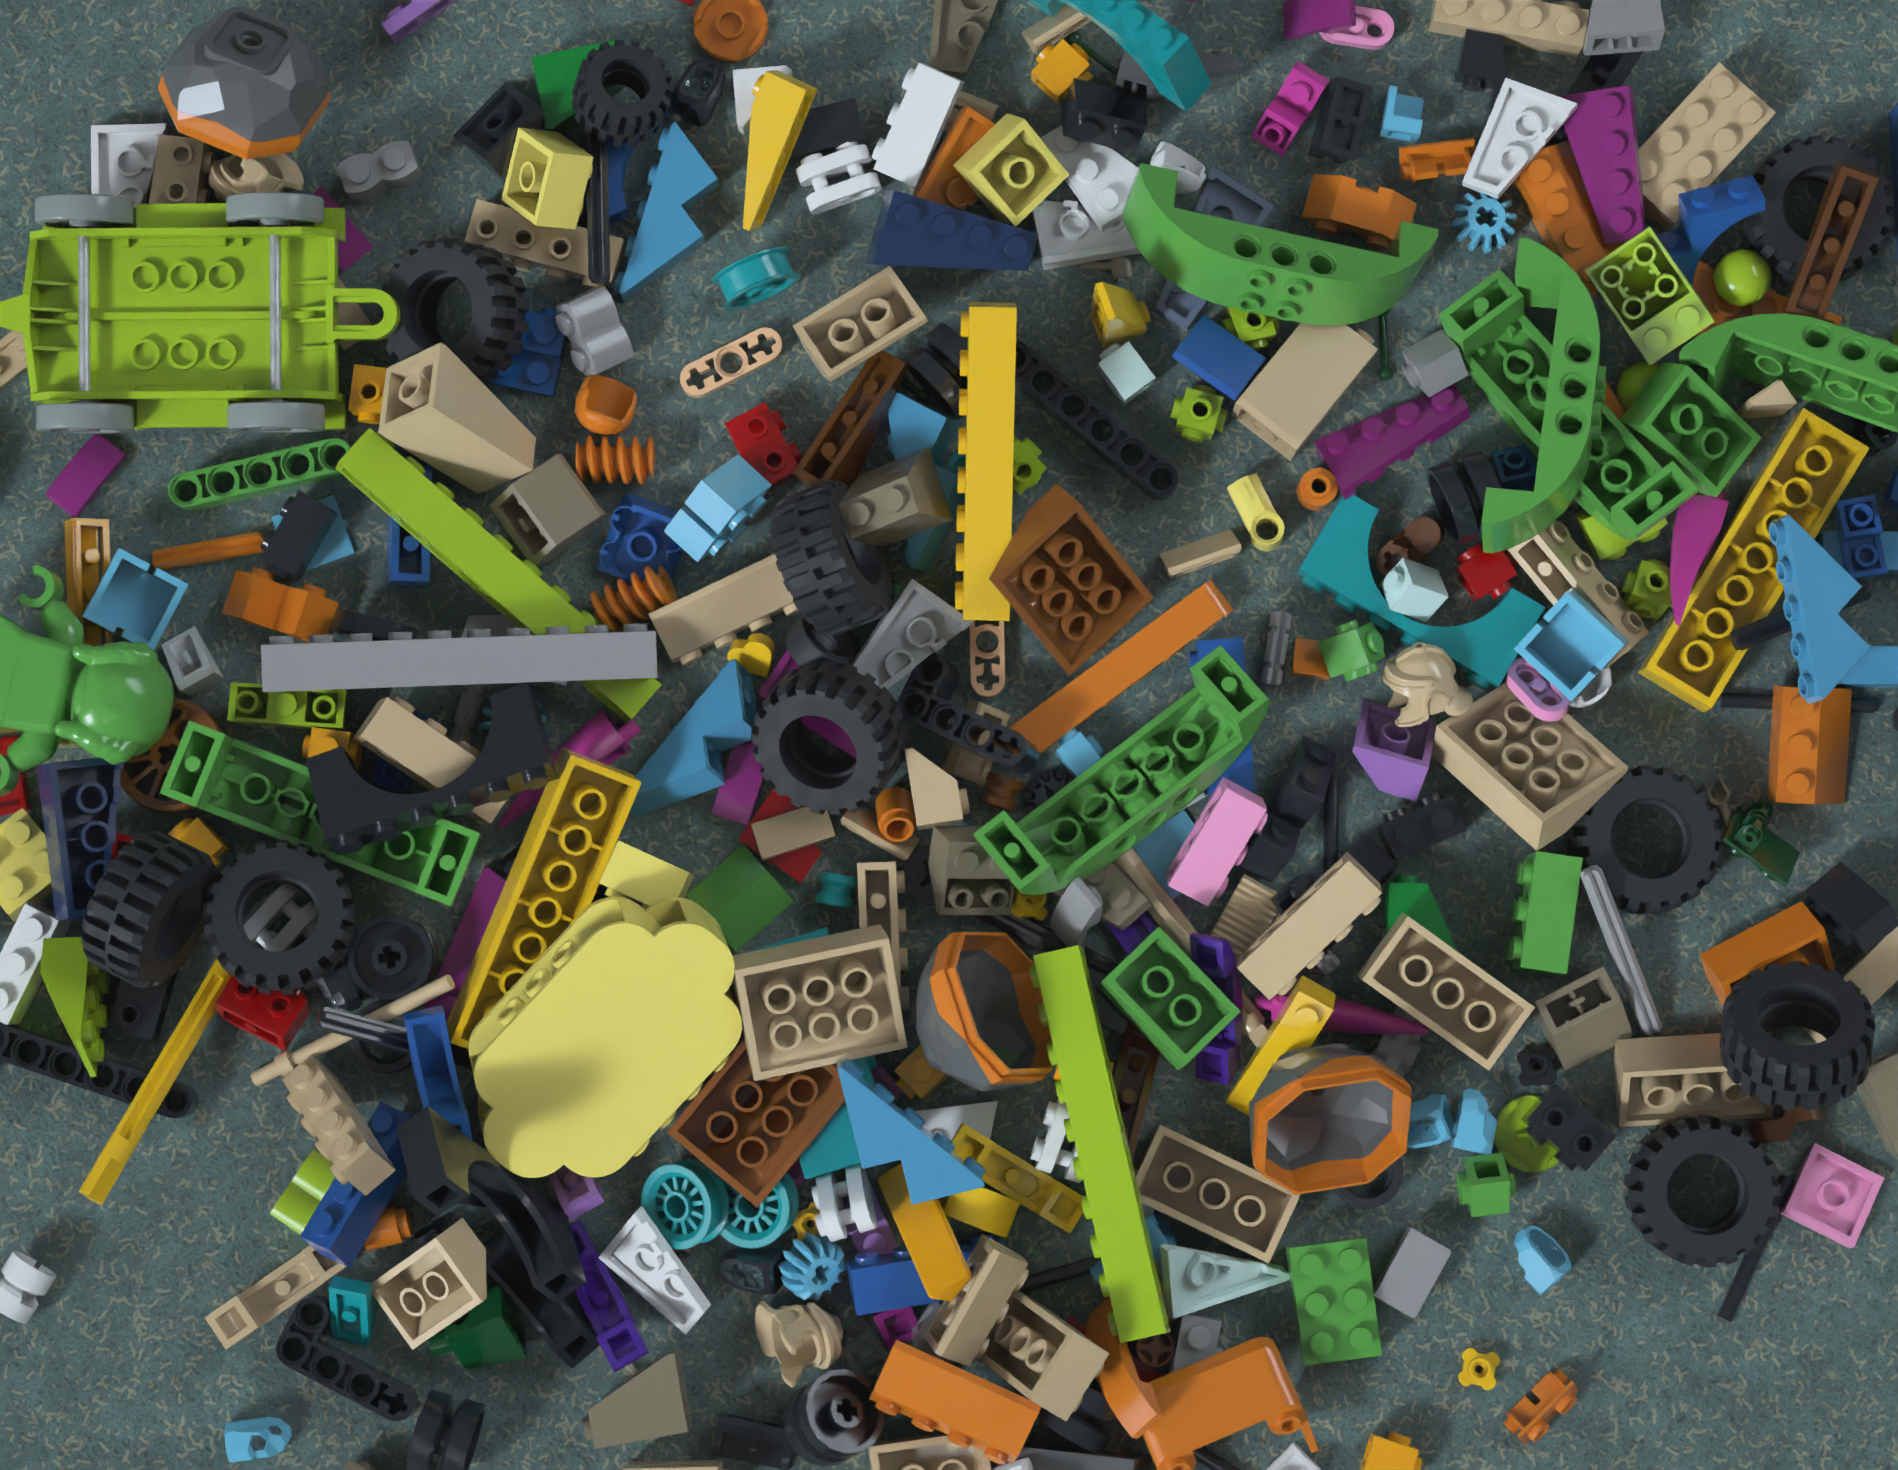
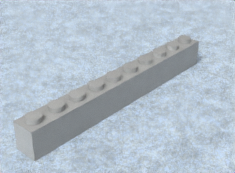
M623 624L624 632L608 633V625L585 626V633L569 634V626L545 627L546 635H530V628H506L507 636L491 637V629L467 630V638H452L451 630L428 631V639H412V632H389V640L373 641L372 633L349 634V642H333V635H309V643L298 644L293 643V636L269 637L270 645H261L263 692L658 678L656 631H647V624Z

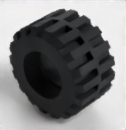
M615 40L614 46H610L608 42L602 43L599 46V50L597 51L593 48L587 54L586 60L583 59L572 92V110H577L575 118L578 124L585 123L584 131L589 136L593 133L597 134V141L605 144L606 140L613 141L614 147H621L622 142H627L629 147L637 146L639 138L643 142L651 139L652 133L659 131L665 119L673 94V85L670 84L672 75L670 70H664L666 64L661 57L655 59L653 57L655 51L649 47L646 50L640 49V43L632 41L631 45H625L624 40ZM612 84L627 86L636 92L640 101L635 103L619 102L610 97L603 87Z

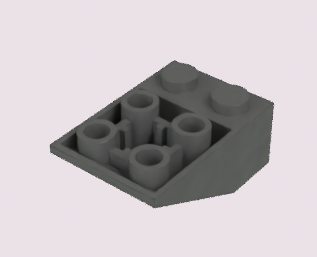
M1124 49L1115 88L1145 96L1146 103L1150 104L1168 100L1158 92L1148 75ZM1196 50L1212 83L1206 91L1234 86L1240 64L1239 61L1233 60L1231 54L1223 51L1213 50L1209 54Z

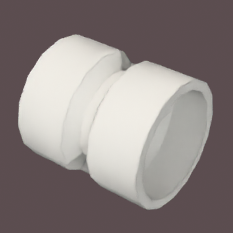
M13 1251L2 1268L4 1277L0 1279V1313L17 1322L27 1324L39 1306L36 1299L37 1296H44L56 1279V1274L42 1264L39 1269H36L34 1267L37 1262L36 1260L24 1253Z

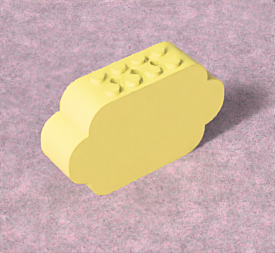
M607 897L590 904L475 1026L470 1035L468 1052L478 1091L477 1110L485 1146L496 1161L512 1173L527 1178L547 1176L557 1171L563 1165L571 1171L586 1177H603L612 1174L624 1166L632 1156L640 1155L648 1146L650 1137L659 1128H665L671 1123L679 1106L685 1100H691L699 1093L703 1081L712 1072H718L723 1068L729 1059L730 1052L735 1048L740 1039L742 1019L730 990L735 968L733 956L719 923L711 914L694 901L681 897L659 900L646 910L627 898Z

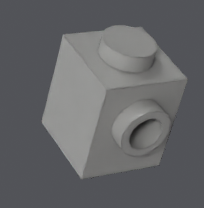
M1442 329L1402 351L1407 364L1403 368L1406 379L1413 388L1419 386L1428 397L1468 376L1459 347Z

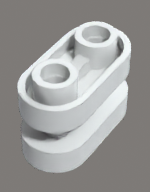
M857 141L846 142L836 148L837 152L826 156L816 153L800 161L801 166L796 169L800 185L803 187L813 185L815 192L806 197L811 214H820L881 191L882 186L877 173L865 174L863 167L872 161L867 145H858ZM849 173L850 179L829 186L827 179Z
M282 884L244 925L245 933L254 944L258 942L266 951L281 952L293 949L292 945L301 935L307 939L315 929L317 921L316 906L310 901L301 908L294 902L300 891L292 884ZM284 913L291 920L274 936L268 929Z
M1057 1099L1056 1103L1049 1101L1042 1122L1048 1126L1043 1139L1036 1138L1030 1159L1036 1161L1035 1169L1049 1174L1055 1163L1065 1166L1064 1179L1080 1183L1081 1180L1078 1181L1076 1178L1072 1160L1074 1157H1078L1075 1142L1071 1152L1060 1149L1066 1134L1064 1119L1069 1118L1066 1103L1060 1104L1059 1099Z
M861 1163L845 1169V1181L837 1183L834 1174L831 1172L816 1177V1186L811 1187L815 1205L820 1209V1213L815 1214L818 1231L821 1237L828 1236L831 1242L847 1238L846 1225L856 1223L860 1233L877 1228L872 1189L866 1170L862 1169ZM849 1196L850 1208L844 1209L842 1198Z

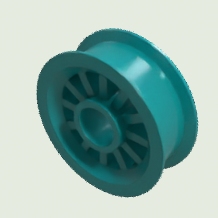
M786 246L766 249L738 260L718 272L712 278V283L720 285L726 302L723 305V309L733 311L746 308L782 293L800 280L801 275L800 273L793 272L786 256L789 254L790 249Z
M684 1159L674 1164L657 1168L647 1178L642 1190L641 1206L645 1209L671 1248L688 1249L699 1243L711 1241L725 1227L729 1214V1198L726 1187L721 1177L700 1160Z
M788 1172L773 1188L774 1193L770 1192L760 1204L759 1211L754 1210L743 1195L722 1179L728 1193L729 1214L725 1227L720 1234L729 1242L744 1248L763 1247L775 1241L793 1225L799 1210V1195L795 1182Z

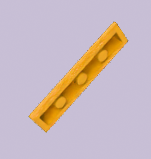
M71 518L65 521L67 606L83 625L84 644L91 646L101 645V626L81 617L99 584L100 554L98 552V527H100L102 576L110 563L109 519ZM103 628L104 644L113 643V633Z
M901 1163L881 1175L877 1179L878 1184L927 1295L931 1299L952 1301L973 1275L939 1200L934 1199L912 1205Z

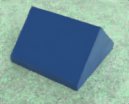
M1204 314L1172 355L1174 359L1234 401L1247 389L1266 359Z

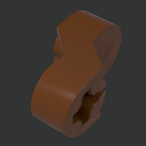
M1422 515L1413 520L1392 538L1377 554L1376 564L1380 573L1386 577L1402 558L1419 563L1430 554L1444 539L1445 529L1441 520L1433 515ZM1410 544L1414 545L1411 549L1407 548Z
M1818 1105L1817 1110L1805 1111L1804 1107H1795L1794 1111L1783 1110L1779 1118L1749 1122L1750 1132L1762 1144L1787 1141L1798 1122L1823 1118L1821 1105Z

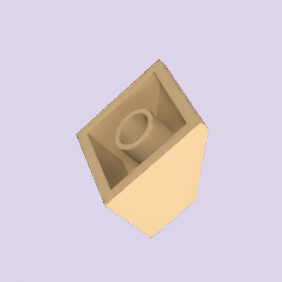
M913 748L905 749L918 831L932 829L933 826L963 824V815L970 814L966 788L958 789V783L955 778Z

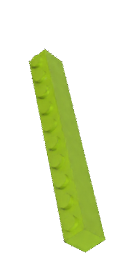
M368 428L338 461L336 469L517 628H530V635H546L545 627L569 626V634L585 633V626L600 625L590 613L585 610L580 613L569 604L571 598L563 589L557 585L550 587L540 578L542 572L527 559H524L522 562L511 553L513 547L505 538L497 533L492 536L482 527L484 521L473 510L469 508L463 510L452 501L455 496L446 486L440 482L434 485L423 475L426 472L425 469L410 456L405 459L394 450L396 447L394 442ZM656 678L578 681L625 723L633 719L661 686Z
M1076 945L1034 955L1035 965L1029 967L1034 989H1041L1043 1003L1038 1004L1039 1016L1042 1026H1049L1052 1042H1047V1051L1051 1065H1058L1061 1080L1055 1081L1056 1092L1060 1104L1066 1103L1069 1118L1064 1119V1127L1068 1141H1075L1078 1157L1072 1159L1077 1180H1084L1087 1195L1081 1197L1085 1218L1093 1220L1095 1234L1090 1235V1242L1095 1259L1101 1257L1104 1273L1099 1274V1282L1103 1297L1110 1296L1113 1312L1108 1313L1112 1336H1119L1120 1343L1171 1332L1084 948Z

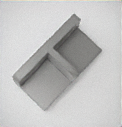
M1407 1226L1373 1288L1374 1297L1409 1317L1415 1318L1451 1255V1250Z

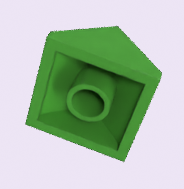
M744 844L686 894L689 900L700 905L716 919L727 943L736 952L794 902Z

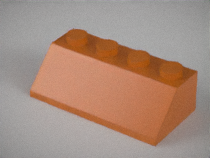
M1570 141L1547 146L1540 150L1512 184L1546 247L1561 257L1578 274L1590 293L1591 299L1601 294L1585 270L1624 243L1611 245L1605 243Z
M898 1340L895 1341L869 1398L876 1402L875 1407L880 1411L896 1416L898 1412L912 1418L911 1423L914 1426L928 1432H933L934 1429L948 1434L947 1439L953 1444L963 1448H969L972 1445L985 1451L984 1457L1002 1465H1005L1006 1461L1013 1464L1017 1459L1041 1409V1406L1025 1397Z

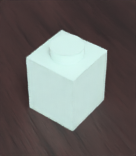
M1129 341L1121 347L1118 343H1115L1099 355L1102 361L1098 363L1097 371L1123 406L1155 383L1156 377Z
M1402 558L1380 583L1390 610L1427 622L1449 597L1437 569L1406 558Z

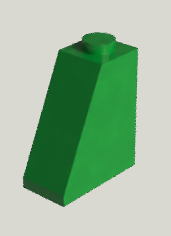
M615 40L607 42L610 46H614ZM602 43L531 57L546 131H555L561 134L577 122L575 118L577 110H572L571 104L577 74L583 59L586 60L587 54L593 48L598 51ZM612 84L603 88L610 97H613L627 86Z
M1398 875L1394 876V882L1385 884L1384 936L1403 912L1457 951L1428 883H1418V876Z

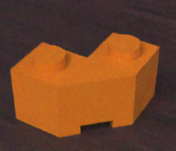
M1314 174L1301 217L1314 224L1315 231L1330 236H1335L1337 231L1354 232L1367 240V246L1387 251L1401 221L1412 223L1417 203L1395 190L1379 186L1378 191H1373L1370 188L1355 185L1357 179L1343 175Z
M253 567L251 573L236 570L222 614L261 628H268L284 633L287 636H293V638L309 642V635L329 634L339 602L326 598V590L306 583L303 590L289 587L273 581L274 573Z

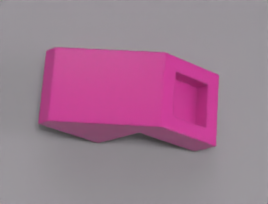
M1297 61L1277 96L1265 110L1251 137L1283 157L1316 106L1330 80Z

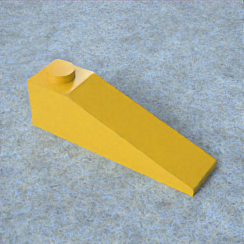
M779 70L766 71L765 75H760L752 92L755 99L751 108L743 228L748 231L760 229L766 218L818 90Z
M1103 281L1095 284L1090 316L1102 349L1146 334V323L1151 322L1144 300L1138 302L1134 292Z
M1302 975L1229 1093L1225 1103L1250 1116L1249 1102L1272 1064L1288 1051L1311 1047L1334 1010L1336 994Z

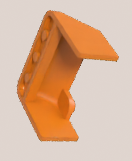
M1268 1337L1251 1339L1148 1382L1152 1384L1163 1415L1143 1434L1156 1470H1194L1196 1458L1193 1450L1263 1421H1266L1270 1431L1277 1435L1291 1434L1300 1429L1311 1453L1319 1450L1306 1413L1275 1342Z

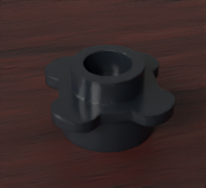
M1543 1048L1538 1052H1530L1524 1049L1518 1053L1517 1061L1521 1064V1073L1518 1079L1521 1085L1525 1087H1530L1531 1085H1552L1557 1080V1074L1553 1070L1555 1053L1552 1049ZM1539 1064L1541 1068L1534 1070L1533 1066Z

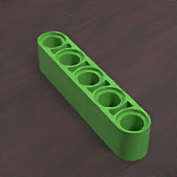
M330 438L181 473L170 481L168 495L181 509L195 512L341 478L344 475L336 467L330 466L329 457L337 449L346 450L347 453L351 447L342 439ZM299 458H307L309 460V468L306 473L293 475V463ZM262 467H271L272 476L270 480L264 484H257L255 482L257 470ZM226 475H232L235 482L233 488L229 492L220 493L218 491L219 480ZM188 484H195L197 487L196 496L191 501L183 502L180 497L182 489Z

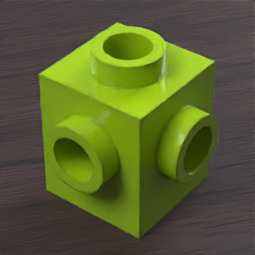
M1227 306L1222 307L1225 319L1221 320L1222 328L1256 352L1268 348L1267 342H1270L1275 337L1276 329H1279L1277 317L1244 312Z
M1195 385L1194 389L1186 388L1184 397L1176 395L1170 418L1177 419L1174 430L1182 432V438L1202 443L1204 439H1212L1214 430L1222 432L1228 410L1221 408L1224 397L1216 395L1217 390L1204 385ZM1197 405L1207 408V414L1199 417L1194 414L1193 407Z
M1014 435L1013 488L1021 495L1026 489H1030L1038 483L1047 467L1038 459L1043 452L1027 436L1020 441Z
M1641 560L1634 571H1627L1621 592L1626 593L1624 602L1631 611L1636 612L1641 617L1659 620L1668 607L1673 608L1670 568L1666 563L1659 560Z

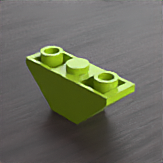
M231 682L227 720L269 727L344 729L347 690L263 692L262 684Z

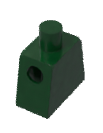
M500 1285L487 1289V1299L428 1339L434 1356L453 1351L462 1366L468 1369L527 1359L524 1324Z

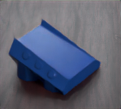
M623 493L619 506L613 511L610 520L611 528L604 545L601 547L595 568L632 582L631 573L636 572L644 580L646 579L644 572L646 566L649 565L657 574L661 565L666 569L672 580L683 549L664 530L678 511L635 494Z

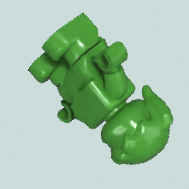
M39 565L32 566L33 574L44 578L46 583L44 593L37 599H33L26 594H22L17 599L23 605L41 611L39 618L47 638L34 634L15 621L0 614V734L15 731L23 733L22 736L7 748L8 754H0V796L7 795L16 788L19 782L20 771L25 772L50 760L57 751L61 738L76 742L82 749L95 757L104 759L112 765L127 762L133 756L143 754L164 736L174 705L172 681L166 669L159 663L155 651L144 642L130 643L122 641L96 646L84 644L83 625L65 602L61 601L64 595V585L61 578L56 573Z

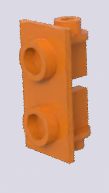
M1474 137L1399 147L1400 180H1410L1411 183H1415L1416 180L1437 178L1440 174H1445L1446 176L1466 174L1475 152Z
M1559 1368L1553 1373L1549 1371L1531 1389L1532 1393L1541 1401L1535 1406L1524 1396L1506 1414L1508 1418L1503 1424L1513 1434L1520 1429L1521 1432L1517 1437L1524 1445L1530 1440L1535 1443L1547 1433L1550 1428L1548 1422L1558 1412L1563 1415L1577 1402L1575 1395L1579 1392V1389L1573 1381L1567 1386L1564 1385L1569 1378Z

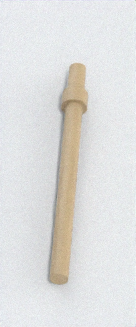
M447 974L363 1017L386 1023L454 989V981ZM331 1032L295 1051L289 1049L275 1056L273 1062L251 1072V1079L256 1086H260L280 1075L285 1077L311 1054L316 1058L354 1038Z

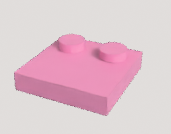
M1813 1143L1798 1171L1780 1214L1849 1249L1853 1248L1880 1190L1884 1177Z

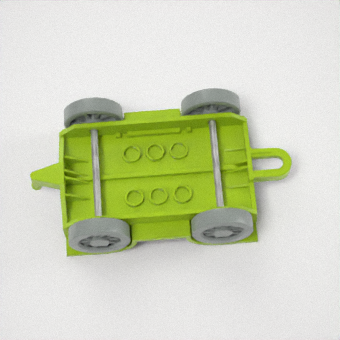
M287 192L232 194L226 198V203L136 204L135 208H133V201L131 199L113 195L51 194L39 196L34 200V220L36 224L42 226V230L30 232L23 294L0 301V327L23 333L31 401L40 403V405L36 406V429L41 432L115 434L129 433L134 430H145L148 428H228L231 431L258 433H305L323 430H347L346 395L339 393L338 342L342 340H382L393 334L400 322L399 305L390 294L373 288H338V243H346L345 208H324V200L319 196ZM338 303H378L383 308L384 316L381 322L376 325H338Z

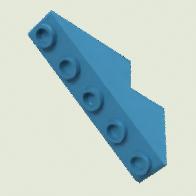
M676 122L671 124L670 129L664 128L662 131L658 150L663 152L659 165L653 163L648 175L647 185L651 186L648 200L642 199L638 207L636 221L641 223L637 236L630 235L626 246L625 257L629 258L625 272L619 271L615 281L613 292L620 294L623 301L629 299L705 243L703 234L686 213V210L720 187L716 175Z
M897 390L886 413L891 433L888 435L890 452L895 456V460L926 447L930 449L952 518L954 519L957 505L961 504L965 494L957 493V471L943 465L941 462L959 427L960 421ZM953 520L907 538L908 545L905 547V559L910 568L928 570Z
M1787 514L1770 523L1769 537L1772 544L1776 546L1778 556L1776 574L1780 583H1783L1786 598L1783 603V610L1786 619L1790 622L1793 635L1790 646L1792 655L1798 662L1800 672L1798 689L1800 695L1810 704L1824 700L1870 646L1838 615L1841 609L1862 586Z
M736 659L730 660L721 669L715 680L695 701L692 708L678 725L671 730L669 736L656 752L648 758L645 765L635 776L642 783L629 812L634 817L648 814L725 785L721 751L751 740V729L755 726L754 717L758 710L752 674Z
M848 1058L844 1062L841 1060L836 1061L862 1169L901 1160L912 1205L985 1187L982 1176L986 1169L970 1156L964 1160L953 1151L956 1145L939 1131L934 1136L923 1127L926 1121L909 1107L903 1111L892 1102L895 1096L880 1083H876L873 1087L864 1080L862 1076L865 1072Z

